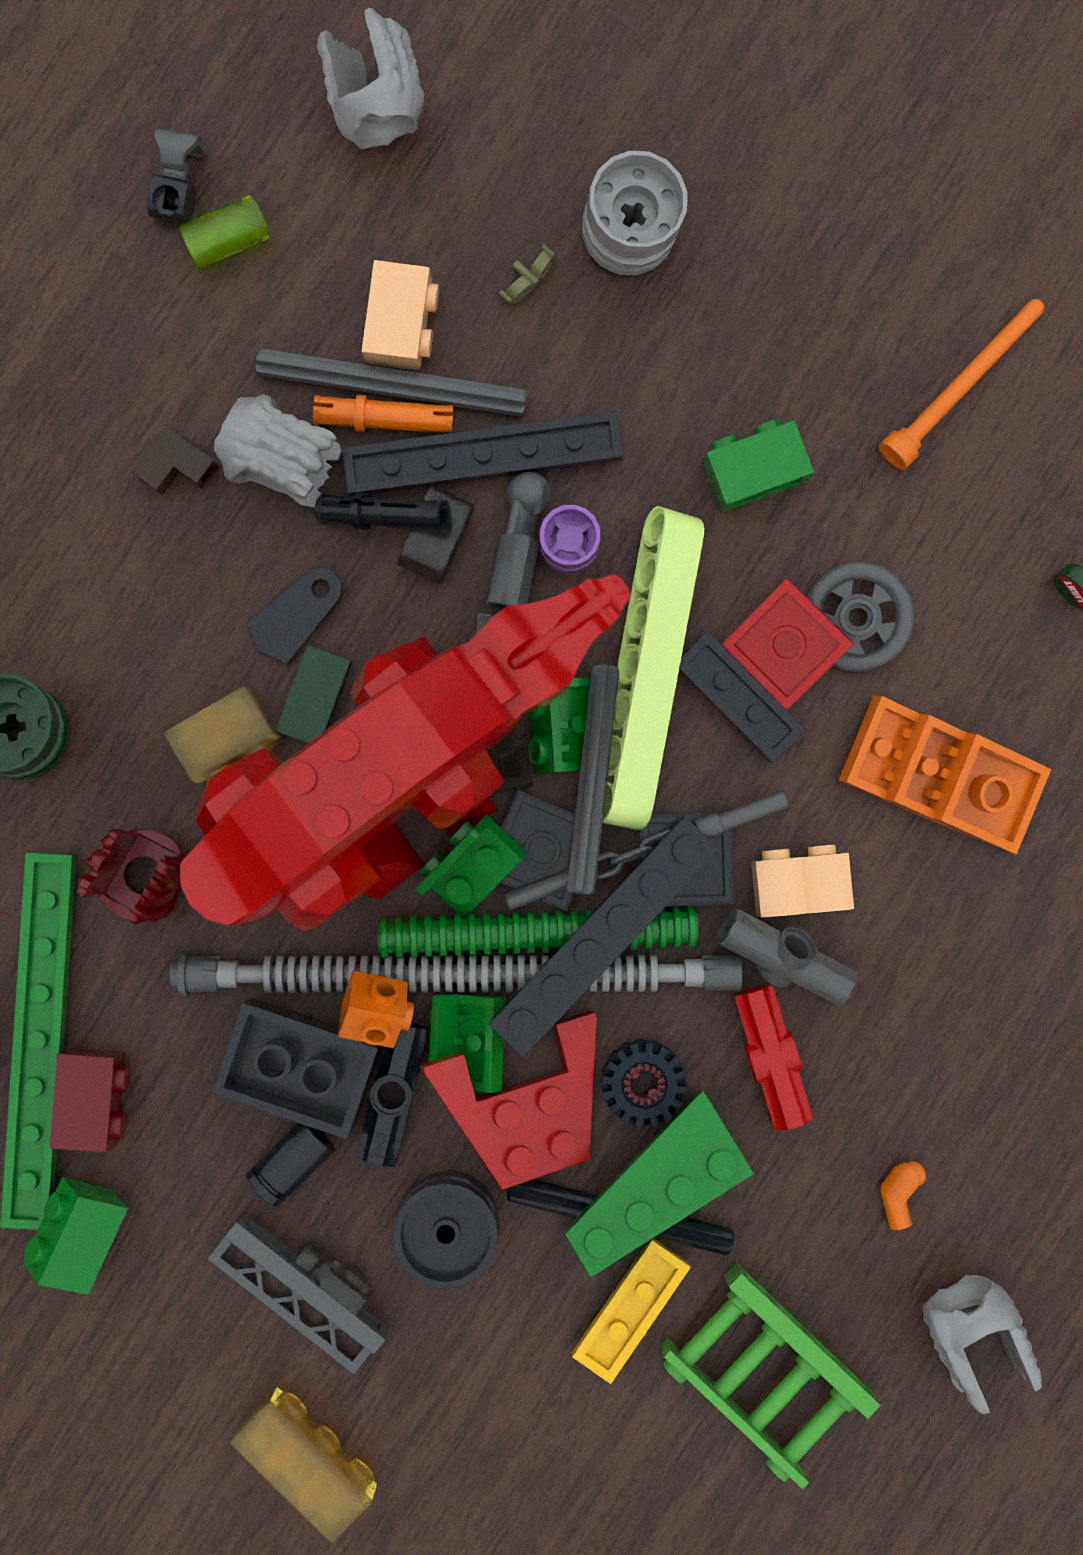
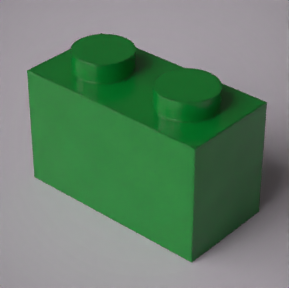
M779 419L771 420L754 428L755 435L739 441L736 435H731L717 440L710 445L711 451L706 453L703 465L721 513L806 483L810 479L814 471L795 420L781 425Z
M62 1177L56 1192L52 1193L46 1202L44 1218L36 1235L27 1243L23 1265L37 1285L89 1295L128 1207L111 1188Z

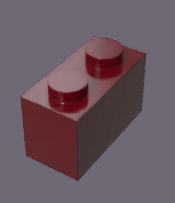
M69 1048L57 1054L49 1149L107 1153L118 1145V1140H123L126 1131L127 1115L126 1112L120 1111L122 1093H127L131 1075L130 1066L124 1065L125 1052Z

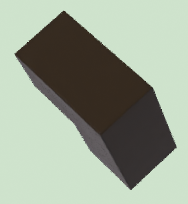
M166 427L133 474L163 495L179 473L203 489L219 465L211 457Z

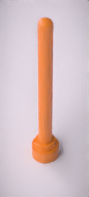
M1039 299L1030 300L908 428L902 427L899 431H891L878 446L885 459L896 468L906 470L919 456L918 450L922 446L921 440L1043 314L1044 303Z

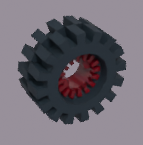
M636 1039V1042L632 1043L627 1041L621 1044V1048L617 1051L613 1050L609 1055L608 1062L604 1064L602 1069L601 1086L604 1099L611 1112L616 1114L626 1124L630 1122L639 1128L649 1124L651 1127L659 1126L660 1121L664 1119L669 1121L673 1118L672 1113L676 1109L680 1110L683 1104L682 1098L683 1095H686L687 1091L685 1071L674 1053L667 1046L661 1045L660 1042L654 1040L645 1041L644 1039ZM642 1070L650 1071L657 1080L656 1086L648 1087L646 1095L635 1093L630 1086L631 1079L638 1078Z

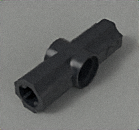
M411 1022L408 1031H400L394 1048L383 1046L375 1082L370 1091V1102L356 1158L368 1164L381 1167H396L411 1103L415 1096V1087L430 1028ZM389 1081L399 1083L404 1088L405 1099L397 1104L387 1102L381 1094V1086Z

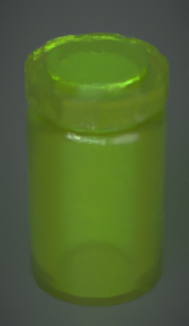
M250 194L242 197V202L233 201L179 226L182 237L199 270L255 245L258 239L265 241L270 238L267 232L269 231L256 201L252 200Z

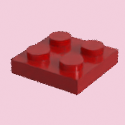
M786 578L721 645L788 710L854 645V642L789 578Z

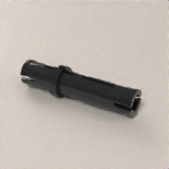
M359 492L347 497L321 494L316 500L315 515L317 520H320V524H349L355 529L368 530L371 526H387L446 531L451 522V507L447 505L448 502L446 500L376 498L369 493Z

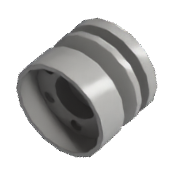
M627 151L611 157L598 169L590 186L582 216V238L588 253L601 267L618 275L637 276L654 270L668 257L687 213L688 194L681 174L668 160L648 151ZM631 219H634L638 222L633 223L630 227L624 224H627Z

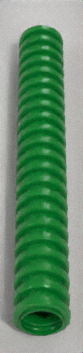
M673 906L671 911H665L664 908L629 945V948L635 950L637 945H643L645 949H651L652 944H658L660 949L666 948L667 944H672L674 948H680L681 943H687L689 948L695 947V944L698 942V917L696 910H694L693 906H686L685 911H680L678 906ZM586 909L584 914H578L577 910H570V915H563L562 910H557L555 915H548V911H541V916H534L533 911H528L526 916H519V912H512V917H505L504 912H498L497 917H490L489 913H483V918H475V913H469L468 918H461L460 914H454V919H446L445 914H440L439 919H432L431 915H425L424 920H417L416 915H411L410 920H403L402 916H396L395 921H388L387 916H382L380 921H378V951L382 958H388L389 953H396L397 958H402L403 953H410L411 957H417L418 952H425L426 957H432L433 952H440V956H447V951H455V956H461L462 951H469L470 955H476V950H484L485 955H490L491 950H499V954H505L506 949H513L514 954H519L520 949H528V953H535V948H542L543 953H549L550 948L558 949L592 913V910Z

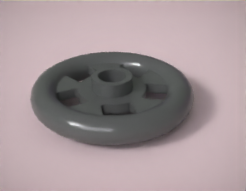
M848 562L828 570L813 584L807 597L821 611L827 596L831 592L843 598L836 609L835 616L825 614L854 642V645L832 667L847 672H869L889 664L904 650L914 628L915 611L907 587L892 571L871 562ZM854 580H865L874 583L873 595L869 597L864 594H852ZM893 601L896 621L881 623L882 613L879 604ZM855 608H861L867 614V620L862 626H854L849 620V614ZM877 632L883 645L874 651L864 653L859 643L860 640L867 639Z

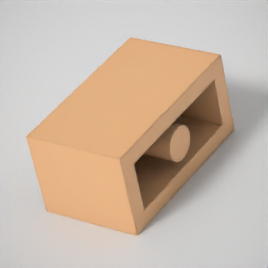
M374 260L361 351L366 364L420 371L422 357L430 358L433 330L426 329L428 312L436 313L439 297V284L432 283L430 267Z

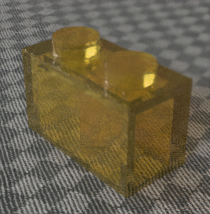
M245 685L164 732L191 781L199 783L205 780L208 783L210 779L229 765L264 747L272 750L273 746L270 742L280 737L253 689Z

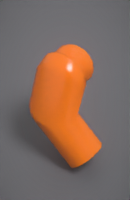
M910 1161L896 1165L881 1184L880 1193L890 1230H901L912 1226L907 1200L917 1190L918 1186L923 1185L926 1180L925 1169L918 1162Z

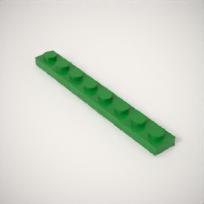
M33 852L25 854L0 1228L38 1230L44 1218L46 1202L50 1195L55 1192L57 1149L49 1148L57 1054L64 1051L77 855Z

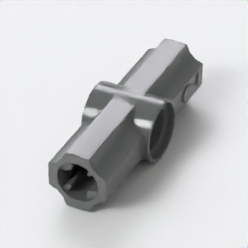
M733 907L725 915L717 931L715 943L756 963L760 975L773 986L786 987L792 982L840 1007L849 999L850 993L857 983V971L817 951L813 939L802 929L787 927L781 932Z

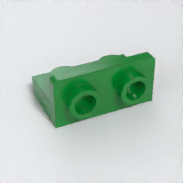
M591 677L573 678L567 689L548 705L526 713L530 718L531 729L528 756L533 764L535 775L580 772Z
M486 814L475 827L467 821L451 837L448 842L455 848L447 857L438 851L420 870L426 879L415 890L423 896L431 887L462 918H466L525 857L527 852Z

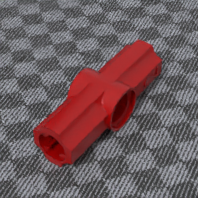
M769 983L754 986L733 994L747 1043L744 1044L747 1059L755 1082L757 1084L760 1083L764 1103L766 1104L773 1129L775 1131L790 1130L814 1120L799 1071L802 1070V1065L791 1032L789 1030L786 1031L781 1015L782 1011L773 985Z

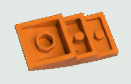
M873 695L839 781L940 825L1017 855L1051 769L978 734L967 733L931 715L917 713L884 696Z

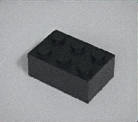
M251 997L242 1002L211 1094L348 1139L354 1130L382 1046L338 1037L339 1026Z

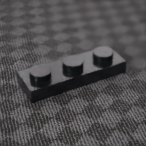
M708 631L681 657L679 672L770 763H773L806 730Z

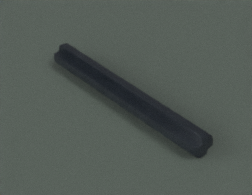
M534 1179L509 1187L507 1191V1200L509 1202L576 1218L597 1196ZM687 1217L654 1237L722 1255H729L734 1243V1233L731 1228Z

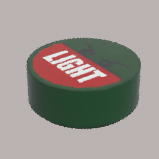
M1067 564L1054 576L1055 587L1071 605L1083 609V567L1077 564Z

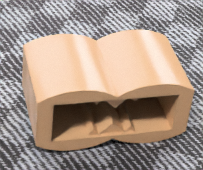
M836 845L807 847L808 857L790 858L789 849L761 851L762 861L751 862L756 917L854 909L849 853L836 854Z

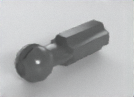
M534 472L518 474L511 480L506 489L507 503L511 509L506 533H503L499 538L486 602L487 605L503 609L509 605L528 604L540 544L535 539L539 516L547 509L551 501L550 486L540 474Z

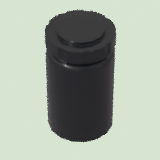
M297 1123L258 1161L256 1167L253 1166L246 1173L247 1181L261 1199L271 1206L278 1208L286 1200L285 1196H290L335 1151V1146L323 1131Z

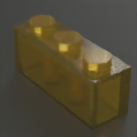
M276 1387L239 1425L230 1443L333 1543L372 1503L377 1485L374 1482V1475L364 1462L357 1458L352 1460L340 1448L339 1439L329 1428L323 1425L318 1427L306 1415L307 1409L299 1398L292 1393L285 1395Z

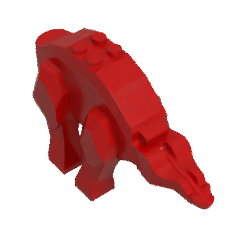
M614 574L599 579L589 578L560 595L529 604L509 605L503 608L469 642L445 650L439 655L422 635L414 642L403 644L373 658L364 666L352 686L350 694L356 708L284 763L271 750L264 747L229 765L208 781L195 809L196 822L204 836L180 863V885L189 905L206 920L224 925L247 923L271 916L279 911L289 923L303 931H309L319 927L361 895L382 899L425 866L394 822L415 807L434 826L440 830L444 829L451 838L467 821L475 827L486 814L490 816L498 810L489 796L501 787L504 780L487 752L511 732L524 714L548 705L567 689L591 644L620 617L622 609L630 598L628 586L620 576Z

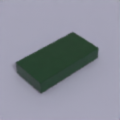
M307 645L275 731L306 743H310L326 731L352 661Z

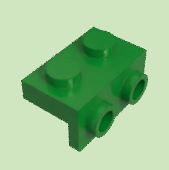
M470 993L433 995L430 1012L431 1032L428 1062L460 1052L464 1054L474 1091L485 1093L502 1092L504 1039L489 1025V1021L505 1005V997ZM428 1082L429 1088L434 1089L430 1082Z

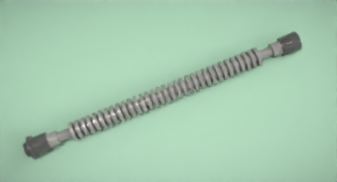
M181 951L179 959L171 961L169 979L171 988H178L181 998H188L191 993L218 992V988H238L239 983H263L265 993L273 992L274 983L277 993L285 992L286 983L289 993L297 992L298 983L301 993L309 992L310 983H312L313 993L321 992L322 983H324L325 993H332L334 983H336L337 993H344L346 983L349 982L352 971L406 981L409 983V992H417V983H421V992H429V983H433V992H441V983H445L446 992H453V983H457L458 992H465V983H469L470 992H477V983H481L482 992H489V983H494V992H501V983H506V992H513V983H518L519 990L549 959V955H542V964H537V955H530V964H525V955H518V964H513V955H506V964H501V955H494V964H489V955H482L481 964H477V955H470L469 964H465V955L458 956L457 964H453V955L445 957V964H441L440 955H434L433 964H429V957H426V955L421 956V964H418L417 957H411V955L409 956V964H406L405 955L402 958H397V964H394L393 955L385 958V964H382L381 955H374L373 963L370 964L369 955H362L360 965H358L357 955L349 956L348 965H346L345 955L337 956L336 965H334L333 955L325 956L324 965H322L321 955L313 956L312 965H310L309 955L301 956L300 965L298 964L297 955H290L288 964L286 963L285 955H278L276 964L273 955H266L263 965H239L238 960H221L220 956H192L190 951ZM738 954L702 955V959H684L683 964H658L657 955H649V964H646L645 955H637V964H633V955H625V964H621V955H619L613 964L590 986V992H597V983H601L602 992H609V982H613L614 992H621L622 982H625L626 992H633L634 982H637L638 992H645L646 982H649L650 992H657L658 982H684V987H703L704 991L741 992L742 959Z

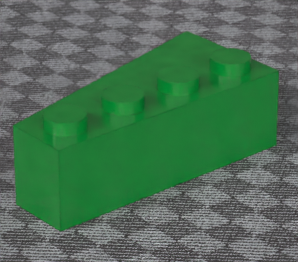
M704 1091L696 1092L683 1108L663 1126L637 1156L623 1168L614 1180L563 1231L575 1255L590 1277L754 1174Z

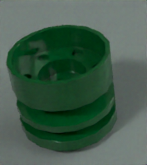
M0 673V776L6 779L25 781L43 776L60 763L69 747L71 727L66 710L55 696L43 690L35 683L18 674ZM18 722L26 726V731L19 732L18 739L10 736L11 730L18 729Z

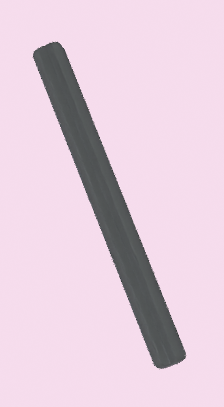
M261 349L257 353L255 361L256 374L262 377L441 405H454V407L505 415L523 416L527 403V391L524 389L282 351Z

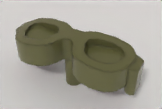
M543 243L542 252L536 258L530 270L520 261H515L512 268L521 277L510 285L506 292L503 290L499 291L498 296L508 305L516 304L524 299L546 276L553 264L555 253Z

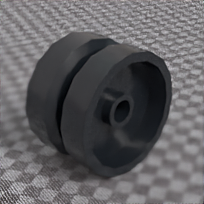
M449 1170L429 1174L414 1184L400 1205L392 1235L396 1257L406 1273L424 1286L442 1290L466 1286L481 1276L494 1258L500 1225L496 1201L484 1184L469 1174ZM449 1225L454 1229L455 1233L453 1234L449 1229L444 1234L439 1231V1227Z

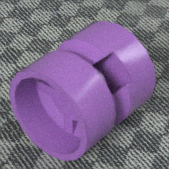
M562 505L553 509L544 518L540 528V553L544 562L553 571L563 575H576L587 570L595 561L601 540L600 526L595 516L586 508L577 505Z

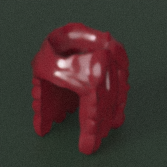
M114 828L110 830L101 840L103 848L93 851L92 855L85 860L90 870L89 873L80 876L77 882V893L83 898L98 894V897L110 911L134 925L149 921L157 923L171 915L176 906L179 892L182 890L180 885V863L185 857L180 845L171 837L152 830L134 829L124 831ZM145 856L152 858L158 865L155 868L154 876L150 878L148 885L141 894L134 892L128 886L125 874L127 866L135 858Z

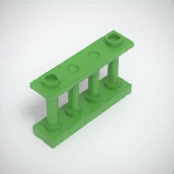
M736 1262L724 1275L727 1285L731 1289L727 1293L729 1299L682 1350L666 1337L660 1343L663 1357L666 1359L662 1364L679 1383L683 1384L688 1380L768 1456L765 1460L766 1464L783 1482H787L791 1478L800 1488L804 1489L809 1481L803 1466L798 1461L845 1411L851 1413L856 1408L869 1419L881 1405L873 1391ZM753 1310L765 1321L761 1326L763 1332L728 1370L714 1382L695 1363L742 1313L748 1315ZM787 1342L799 1354L795 1358L798 1364L749 1415L730 1395L777 1345L782 1348ZM821 1375L833 1386L829 1391L832 1395L831 1398L783 1448L764 1428L811 1378L817 1380Z

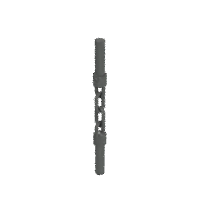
M780 791L718 815L717 813L708 814L705 817L694 819L693 822L709 839L719 838L725 831L789 808L784 792ZM671 829L646 837L640 843L639 848L621 855L612 851L599 854L598 862L612 858L609 865L615 868L599 874L597 869L596 882L619 874L624 864L644 858L653 849L648 844L662 839ZM569 870L504 893L510 910L567 890Z

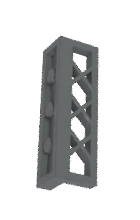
M245 1212L208 1258L210 1262L352 1374H355L370 1353L374 1355L386 1340L390 1327L388 1324ZM233 1243L252 1258L255 1264L237 1266L223 1254L230 1244ZM264 1271H268L291 1289L292 1293L274 1295L265 1287ZM256 1272L257 1281L247 1273ZM300 1300H305L328 1318V1322L312 1324L302 1317ZM293 1301L294 1310L284 1302ZM337 1329H342L362 1345V1348L355 1357L338 1345ZM329 1330L330 1338L321 1331Z

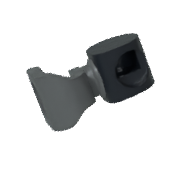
M157 128L155 139L160 148V162L163 166V171L159 175L152 174L150 178L147 196L148 215L152 218L188 224L194 211L196 192L194 184L187 180L190 168L186 163V156L203 157L206 154V144L201 136Z

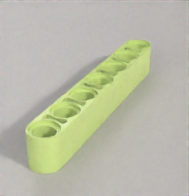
M660 506L650 511L644 523L618 659L619 680L603 815L604 824L634 830H642L646 827L653 812L704 538V524L700 518Z

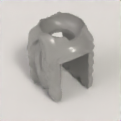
M368 8L364 12L370 32V40L374 48V55L378 64L379 76L369 85L366 79V67L358 50L356 51L353 47L350 50L343 41L341 43L337 39L334 41L331 32L327 30L320 33L317 43V49L323 63L322 71L325 75L324 84L327 89V100L332 107L335 122L342 135L355 143L360 149L382 145L388 146L397 137L407 133L413 134L417 129L418 117L423 111L424 91L421 87V81L418 76L419 70L417 69L416 59L411 49V41L407 30L393 19L383 18L373 8Z
M265 394L256 397L237 398V402L231 408L214 442V451L223 466L224 475L227 480L235 483L252 481L262 484L275 491L288 494L302 506L315 508L317 498L321 495L318 488L325 485L324 481L329 478L327 471L332 468L326 462L340 461L342 455L341 446L335 442L337 438L331 431L319 426H312L305 420H298L292 414L282 413L277 408L275 399Z
M965 1275L956 1284L945 1289H938L922 1305L924 1322L930 1328V1336L934 1340V1349L939 1353L940 1361L948 1368L953 1385L960 1392L966 1393L968 1402L979 1413L988 1414L990 1411L964 1352V1348L986 1335L998 1332L1010 1363L1014 1368L1018 1369L1022 1378L1027 1379L1030 1387L1035 1392L1041 1389L1042 1377L1040 1369L1037 1367V1359L1032 1352V1345L1027 1339V1330L1022 1326L1023 1319L1019 1316V1310L1015 1307L1014 1301L1003 1287L983 1276ZM981 1305L977 1309L969 1313L961 1311L967 1307Z

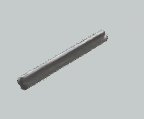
M608 664L594 666L591 673L567 884L568 891L578 895H591L595 892L619 680V669Z

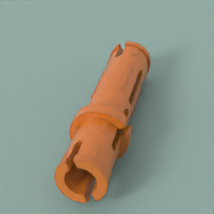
M359 394L356 395V399L323 397L320 395H315L314 404L316 406H313V424L317 426L354 427L355 432H365V428L443 434L452 433L454 405L367 400L366 395Z

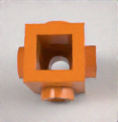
M352 971L342 999L338 1037L365 1042L370 1045L394 1048L400 1031L409 1030L413 1017L414 1003L407 1002L408 982Z

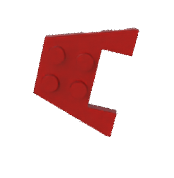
M583 1012L558 1020L552 1028L563 1066L562 1070L502 1089V1092L490 1093L475 1098L465 1057L460 1052L420 1065L421 1072L427 1081L430 1082L440 1097L441 1102L449 1114L452 1115L466 1136L465 1138L502 1190L590 1160L597 1026L595 1012Z

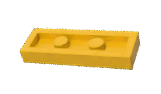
M655 1238L649 1240L573 1349L572 1357L611 1384L691 1268L690 1263Z

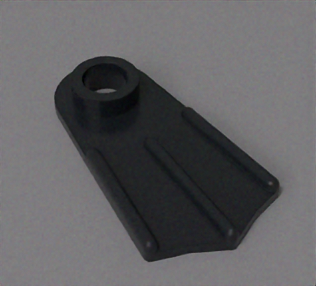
M324 567L311 569L252 617L246 624L254 638L258 652L273 656L284 663H289L339 601L342 594V583L338 575ZM325 580L328 582L330 590L325 597L319 598L314 593V586L318 581Z

